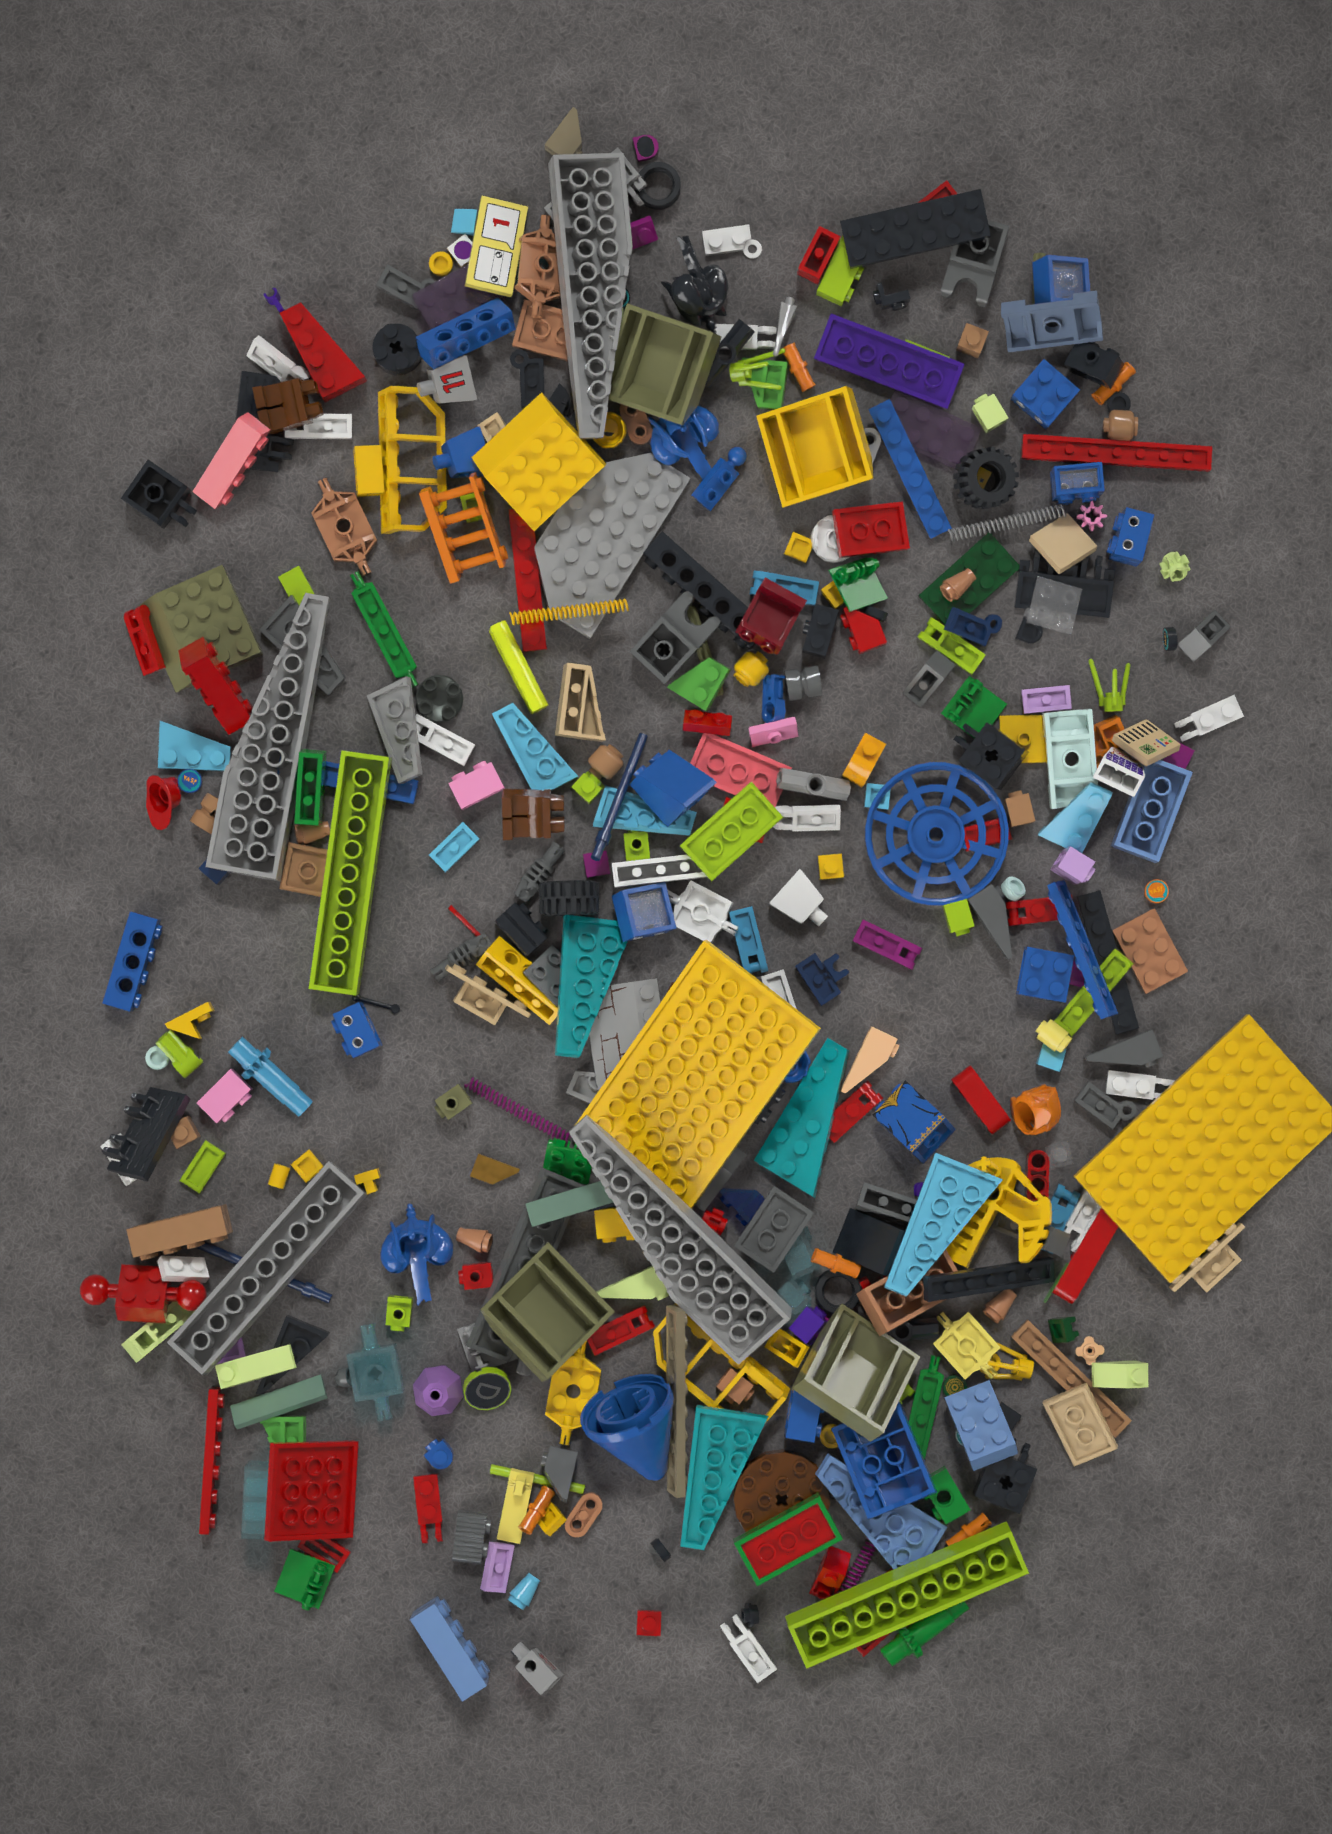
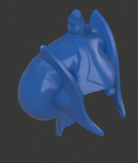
M697 406L684 425L663 418H659L656 421L648 417V420L654 426L650 445L657 461L664 465H672L679 461L680 457L688 458L695 471L703 480L712 468L705 459V455L700 449L698 442L703 443L704 447H706L708 442H711L718 436L719 423L714 414L706 408Z
M408 1204L406 1209L407 1220L395 1227L392 1221L390 1222L392 1231L382 1244L380 1258L382 1265L391 1273H401L407 1269L409 1264L411 1265L413 1286L416 1290L417 1306H419L423 1299L425 1302L432 1301L427 1279L429 1275L426 1262L428 1261L437 1266L448 1263L453 1256V1243L448 1233L435 1224L434 1214L429 1217V1221L418 1220L415 1217V1208H413L412 1204Z

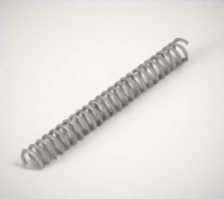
M1059 504V506L1055 505L1054 508L1052 506L1049 509L1047 507L1045 509L1041 508L1040 512L1036 509L1035 512L1033 510L1030 513L1027 511L1026 515L1022 512L1021 515L1019 513L1016 516L1013 514L1012 518L1008 515L1007 518L1005 516L1002 519L999 517L998 521L995 518L993 521L989 520V522L985 520L984 524L980 521L979 524L975 523V525L971 523L970 527L966 525L965 527L961 526V528L957 527L956 530L954 528L951 531L948 529L952 542H954V534L956 540H959L958 531L962 540L964 539L963 531L967 539L968 531L970 537H973L972 528L976 537L977 528L979 534L982 535L981 525L986 535V525L990 534L991 525L993 531L996 532L995 522L998 531H1001L1000 522L1005 531V522L1007 528L1010 529L1009 519L1012 528H1015L1014 519L1019 528V518L1021 525L1024 526L1023 516L1026 525H1028V515L1031 524H1033V515L1035 522L1038 523L1037 513L1040 522L1043 521L1042 512L1045 521H1047L1046 510L1050 520H1052L1051 510L1054 519L1057 518L1056 509L1059 518H1061L1060 507L1064 517H1066L1063 506Z

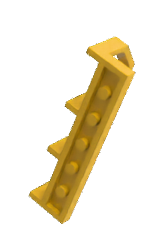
M389 386L378 392L379 445H381L384 493L380 494L381 534H392L397 531L422 532L430 526L428 519L421 525H401V516L398 514V504L401 498L398 483L437 485L438 493L447 491L446 468L437 470V479L400 477V469L397 466L400 448L397 441L436 443L437 455L442 454L441 446L445 443V412L429 395L421 397L417 387ZM396 393L416 394L436 416V436L397 434L399 421L396 419V409L398 407ZM447 501L441 502L438 506L440 514L447 508Z
M687 1315V1326L691 1328V1332L697 1338H703L707 1342L687 1365L688 1369L685 1376L709 1347L717 1354L722 1353L727 1357L728 1362L734 1368L740 1369L715 1400L685 1377L688 1391L708 1407L724 1409L719 1403L746 1373L747 1378L752 1383L760 1384L766 1389L765 1392L768 1396L777 1400L765 1414L768 1416V1421L787 1399L791 1388L750 1355L738 1365ZM665 1316L653 1331L657 1365L667 1373L660 1332L666 1325Z

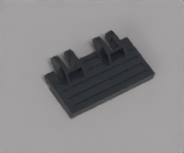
M241 371L235 422L246 413H250L259 420L257 411L261 410L256 408L252 387L277 384L281 381L273 375ZM282 431V432H279V433H275L274 435H280V436H282V435H283V431ZM267 435V444L262 450L257 451L255 454L257 459L249 469L278 473L279 462L269 461V458L292 460V455L288 452L271 451V445L274 443L292 446L294 445V440Z
M1037 549L1034 550L1032 571H1029L1030 560L1020 559L1014 603L1015 608L1110 617L1115 569H1105L1104 578L1100 579L1103 556L1097 555L1095 559L1094 577L1086 576L1088 556L1081 560L1079 576H1077L1078 565H1073L1061 574L1057 572L1053 574L1054 568L1047 563V572L1038 571L1041 554Z
M153 1087L149 1088L146 1095L133 1093L130 1097L131 1100L142 1106L141 1108L126 1106L124 1112L131 1117L142 1120L133 1119L124 1136L110 1135L109 1140L115 1145H120L119 1149L104 1147L102 1152L107 1157L120 1160V1162L111 1160L107 1169L121 1176L148 1181L191 1100L186 1094Z

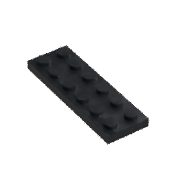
M981 189L840 221L850 269L991 237Z

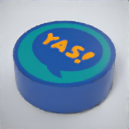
M186 769L178 776V785L184 792L194 793L201 788L202 777L196 770Z

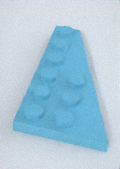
M935 1153L884 1288L907 1297L1003 1179Z

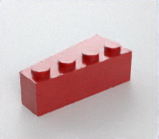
M301 302L280 312L312 379L317 382L318 390L324 402L367 382L363 373Z
M201 637L178 650L182 671L185 675L189 674L192 680L191 683L196 690L201 688L200 693L207 706H214L212 711L228 735L244 727L251 716L253 706L248 699L244 700L240 694L242 689L236 680L232 681L228 676L230 671L224 661L219 662L217 659L218 652L213 643H207L205 638Z

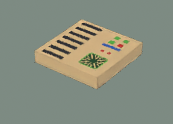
M1147 719L1114 734L1112 742L1144 766H1149L1179 751L1181 745Z

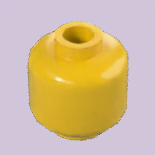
M758 651L756 654L753 652L744 653L734 664V677L745 687L749 685L757 686L769 673V668L766 664L768 662L767 658Z

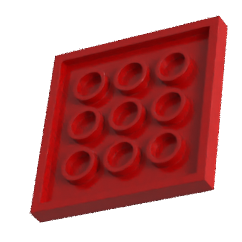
M359 1441L270 1442L265 1541L353 1538Z

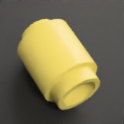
M1052 1019L1048 1022L1044 1020L1036 1030L1038 1033L1037 1039L1054 1052L1057 1050L1062 1053L1073 1039L1068 1035L1069 1032Z

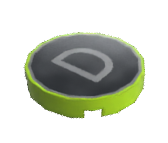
M495 1367L481 1368V1371H474L468 1375L463 1384L465 1400L470 1406L478 1410H490L506 1402L511 1393V1385L504 1371Z

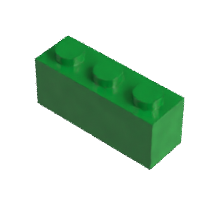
M302 749L299 752L294 824L319 826L322 823L327 751Z

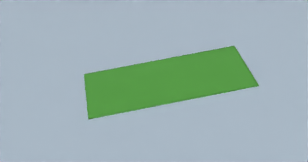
M1068 1263L1064 1265L1063 1269L1061 1270L1060 1274L1058 1275L1057 1279L1055 1280L1054 1284L1052 1285L1051 1289L1046 1295L1043 1301L1044 1303L1047 1302L1055 1286L1057 1285L1058 1281L1060 1280L1061 1276L1063 1275L1064 1271L1069 1265Z

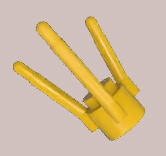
M996 1342L1001 1347L1000 1350L1018 1358V1360L1013 1359L1012 1364L988 1361L990 1366L1009 1369L1013 1373L997 1374L992 1379H1015L1020 1381L1023 1378L1030 1379L1034 1361L1028 1360L1027 1355L1018 1353Z

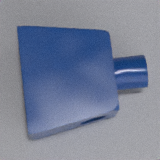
M480 426L447 440L441 446L442 454L433 456L435 469L447 468L451 478L469 477L471 473L475 472L477 476H484L471 458L485 445Z

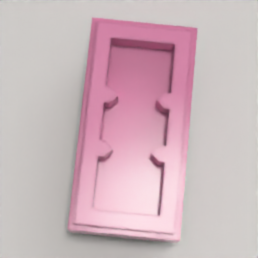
M795 717L748 728L752 747L769 743L775 744L782 740L799 737Z

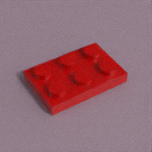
M903 501L840 508L832 511L839 558L910 549Z

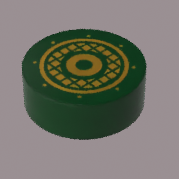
M950 1375L943 1381L942 1388L945 1395L949 1396L967 1389V1384L961 1376Z

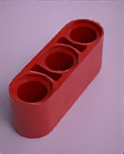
M970 1065L951 1079L967 1103L974 1109L973 1111L981 1122L986 1125L991 1135L1011 1122L1007 1113Z
M1032 1150L1026 1156L1025 1175L1031 1182L1035 1178H1040L1043 1186L1038 1192L1043 1197L1048 1198L1049 1157L1044 1151ZM1036 1154H1041L1044 1159L1040 1167H1034L1031 1162L1032 1157ZM1025 1187V1197L1033 1202L1038 1201L1028 1188Z

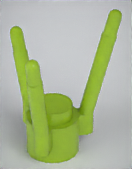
M780 349L779 354L784 353L785 349ZM773 351L746 360H738L736 363H730L731 381L739 382V386L780 390L782 388L781 385L747 380V378L752 377L751 369L765 367L769 364L768 362H754L773 357Z
M1089 659L1091 673L1099 697V706H1104V712L1123 711V705H1126L1125 696L1130 663H1127L1125 667L1121 693L1117 692V669H1113L1112 692L1106 693L1104 698L1094 661Z

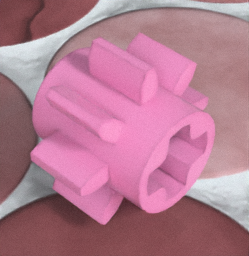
M1093 501L1090 502L1088 508L1082 505L1080 510L1083 514L1076 516V519H1082L1083 523L1080 527L1084 528L1087 526L1090 532H1093L1095 525L1102 528L1103 524L1100 520L1107 517L1106 514L1101 512L1103 505L1096 507ZM1090 511H1093V515L1097 516L1093 522H1091L1090 518L1086 517Z

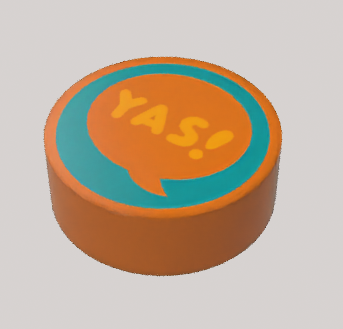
M1159 879L1149 881L1144 888L1146 899L1152 903L1163 902L1169 894L1167 884Z

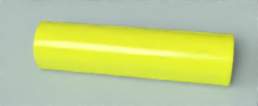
M506 620L492 625L489 633L530 714L548 707L549 705Z

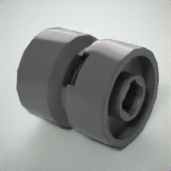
M818 665L805 667L803 672H799L798 669L784 671L789 701L802 699L804 694L809 698L822 696Z

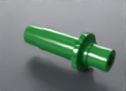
M963 1601L914 1622L908 1627L896 1630L898 1634L880 1648L881 1653L892 1667L911 1654L918 1659L923 1655L921 1647L968 1611V1605Z

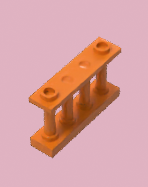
M476 472L471 473L469 476V484L440 493L433 492L431 486L421 489L419 492L450 584L460 580L463 570L497 560L499 568H503L506 564V559H508L506 547L500 545L483 495L485 491L484 482L481 477H477ZM474 492L478 506L447 516L444 514L440 515L438 506L441 502ZM482 515L485 529L457 538H448L446 532L448 525ZM486 538L490 539L493 548L492 552L463 561L456 560L453 551L457 547Z

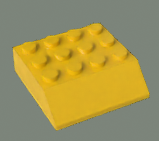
M844 386L756 416L783 508L874 479L872 455L852 388Z
M542 392L471 457L489 483L533 531L606 465L605 461L586 440L579 438L576 429Z

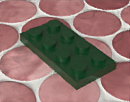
M988 532L918 596L945 625L952 607L970 614L1019 570V564L996 538ZM967 568L974 573L976 580L958 600L948 601L940 590L943 581L965 571Z

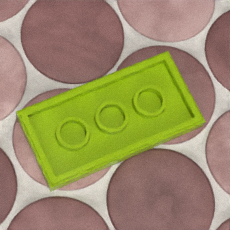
M750 782L687 838L680 847L712 882L776 825L783 816L759 789Z

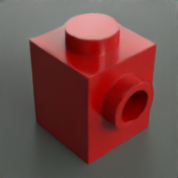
M492 1261L462 1265V1270H458L459 1284H464V1290L491 1287L494 1280Z

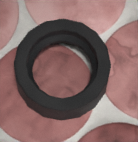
M652 162L644 166L639 175L646 181L647 177L655 172L666 174L672 181L671 193L664 199L656 200L646 193L645 188L640 192L636 188V191L646 207L654 210H664L678 200L681 192V181L677 170L670 164Z
M825 1271L816 1283L815 1294L818 1303L824 1310L834 1314L839 1305H834L825 1298L824 1287L831 1278L843 1277L849 1281L852 1287L850 1300L844 1305L852 1310L859 1302L856 1293L861 1291L858 1279L840 1272Z

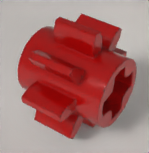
M715 1207L712 1212L705 1210L702 1220L721 1236L728 1219L723 1217L724 1212Z

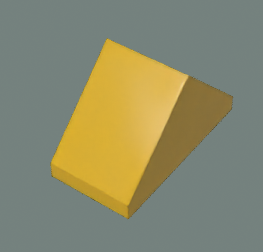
M781 1328L768 1339L764 1346L796 1368L799 1367L809 1349L808 1344Z

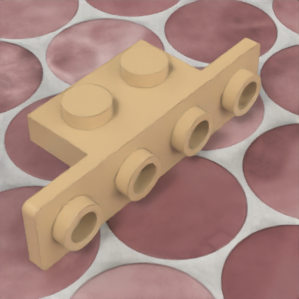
M454 964L453 967L446 965V971L464 981L453 1000L458 1005L493 1025H496L506 1006L527 1018L530 1017L531 1013L527 1011L528 1007L521 1001L516 999L513 1003L506 999L507 993L498 988H495L494 991L487 988V982L477 976L473 979L465 975L467 970L457 964Z
M1240 1222L1237 1224L1233 1223L1219 1241L1215 1240L1206 1249V1253L1196 1258L1184 1273H1181L1172 1281L1169 1288L1176 1292L1192 1277L1207 1293L1242 1261L1229 1247L1228 1243L1245 1226Z

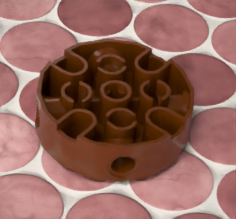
M785 1449L766 1451L748 1461L738 1478L733 1494L736 1517L745 1532L816 1493H819L826 1508L829 1509L828 1489L815 1475L818 1466L802 1453ZM778 1494H780L781 1496H784L786 1494L785 1503H777Z

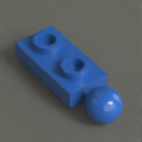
M741 447L732 448L728 452V461L720 458L691 496L707 510L711 511L739 475L734 468L746 461L747 454L745 450Z

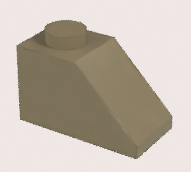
M572 107L545 143V150L551 155L583 154L581 151L582 141L576 108Z

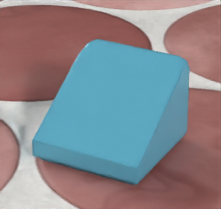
M455 209L451 233L474 236L478 210Z
M1043 1043L1036 1064L1060 1072L1067 1049L1062 1053L1057 1050L1054 1052Z

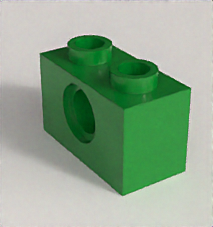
M945 1466L930 1474L937 1493L925 1497V1499H931L935 1505L931 1510L938 1521L943 1519L945 1524H948L970 1511L968 1504ZM942 1490L949 1492V1498L945 1502L937 1500V1494Z

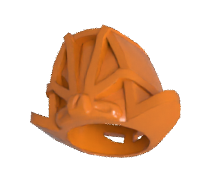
M1042 1084L1041 1086L1023 1091L1017 1098L1014 1096L1010 1098L1012 1117L1017 1127L1024 1134L1038 1135L1045 1131H1050L1060 1120L1061 1106L1055 1087Z

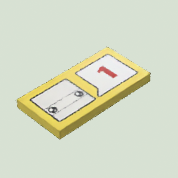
M481 196L465 287L507 297L512 296L522 242L519 241V238L524 232L527 206Z

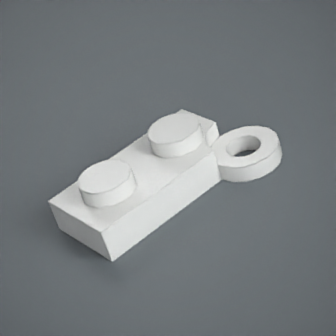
M749 225L702 231L705 256L743 251L746 257L754 259L762 252L761 244L756 240H751ZM750 245L757 247L755 253H749L748 247Z

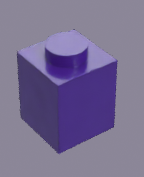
M807 1306L789 1329L804 1343L813 1345L820 1331L828 1322L825 1319L827 1314L817 1306L815 1308Z

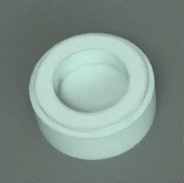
M1008 877L1001 884L1002 892L1012 901H1018L1025 895V886L1016 877Z
M158 1046L151 1047L145 1056L147 1065L155 1070L165 1068L170 1062V1059Z

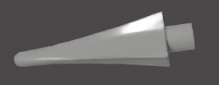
M786 297L785 303L781 302L773 356H778L784 336L795 315L797 306L794 305L795 299L792 297Z

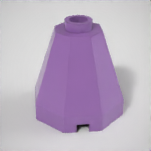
M445 1365L425 1368L413 1384L416 1405L431 1416L452 1413L463 1398L461 1377ZM438 1391L440 1395L435 1397L433 1392Z

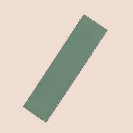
M601 1181L531 1201L525 1203L531 1225L534 1227L610 1204L613 1201L608 1197Z
M320 1374L231 1405L230 1408L234 1426L238 1430L319 1402L328 1397L323 1378Z

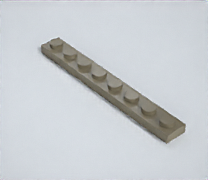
M669 1305L666 1306L667 1384L669 1383L673 1391L674 1402L667 1469V1491L676 1498L686 1497L685 1488H687L688 1483L687 1476L685 1475V1465L688 1463V1457L685 1452V1442L688 1440V1434L685 1429V1419L688 1416L685 1406V1396L688 1393L687 1384L685 1383V1373L688 1369L685 1359V1349H687L688 1345L685 1336L687 1315L680 1307Z

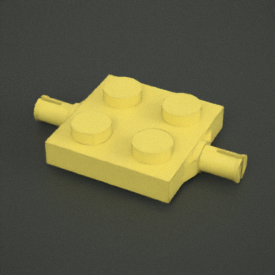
M944 1312L940 1314L943 1319L937 1316V1320L945 1330L942 1336L933 1344L965 1380L972 1373L980 1369L984 1371L990 1380L998 1374L992 1366L988 1365V1361L1001 1347L970 1312H967L960 1320L954 1322Z

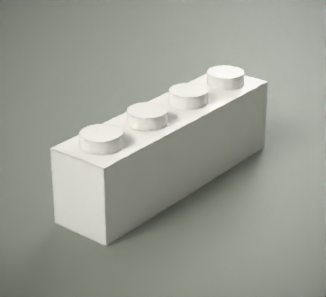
M688 855L612 863L615 888L707 877Z

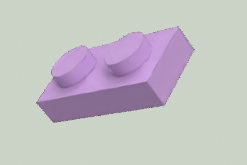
M1069 685L1021 690L1023 714L1072 709Z
M489 1542L481 1590L506 1593L514 1545L510 1543Z

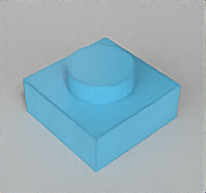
M866 784L864 807L870 808L873 799L884 785ZM890 790L885 794L877 809L888 810Z

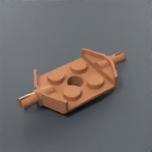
M549 215L540 216V228L537 231L524 234L519 238V241H522L518 284L514 286V289L529 301H532L531 317L533 318L542 317V304L561 297L555 234L549 229L551 219ZM539 259H545L549 264V269H542L539 265Z
M324 478L323 481L326 488L321 480L318 481L323 492V498L312 511V516L333 560L337 562H355L360 569L362 577L366 576L363 566L367 574H370L371 570L366 562V556L376 544L377 539L355 493L334 492L327 478ZM348 520L350 522V529L347 532L338 531L337 524L339 521Z

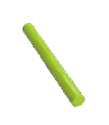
M491 1464L490 1474L509 1478L511 1468ZM534 1474V1484L552 1487L546 1476ZM571 1482L569 1491L583 1494L585 1485Z

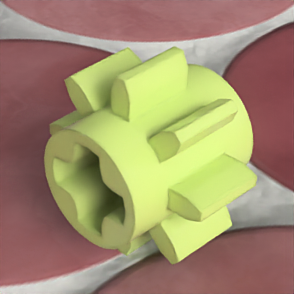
M1178 552L1166 554L1162 562L1159 563L1162 568L1160 572L1164 579L1170 577L1172 582L1184 579L1187 571H1190L1189 560L1185 554L1180 556Z

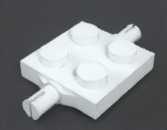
M691 880L686 890L680 896L667 890L668 895L673 897H669L671 903L675 904L673 915L676 927L702 941L708 940L713 943L716 935L722 929L733 936L737 933L729 927L738 931L739 927L727 921L728 913L733 905V902Z

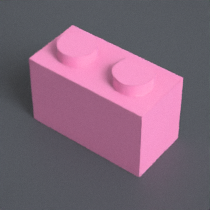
M482 761L473 766L474 771L465 774L463 771L451 777L453 781L448 784L462 810L505 789L492 762L487 764L486 761Z
M230 1069L197 1104L216 1123L221 1121L226 1123L235 1114L233 1109L238 1104L243 1106L252 1097L250 1092L253 1088L234 1069Z

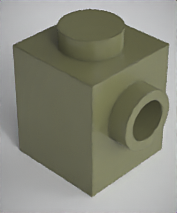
M459 1083L435 1100L437 1105L434 1108L442 1119L446 1116L450 1120L473 1102ZM449 1099L455 1100V1107L449 1106Z

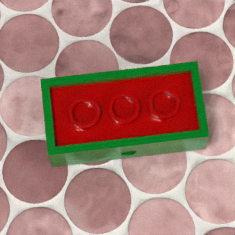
M819 1493L812 1495L733 1539L735 1547L757 1586L843 1540Z

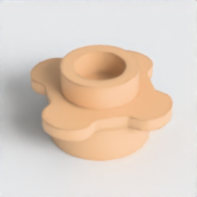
M1087 1336L1081 1346L1076 1348L1075 1352L1077 1356H1082L1088 1365H1092L1093 1362H1096L1095 1359L1104 1353V1347L1096 1344L1093 1337ZM1089 1348L1092 1349L1091 1353H1088Z

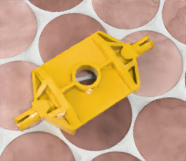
M587 1341L551 1377L545 1415L562 1429L559 1444H564L566 1435L565 1445H570L571 1431L581 1427L580 1416L584 1406L598 1392L601 1368L585 1357ZM575 1384L579 1386L581 1392L578 1397L571 1398L567 1395L566 1389L569 1385Z

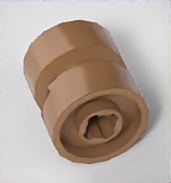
M207 792L200 803L202 808L196 809L189 820L211 835L218 798Z

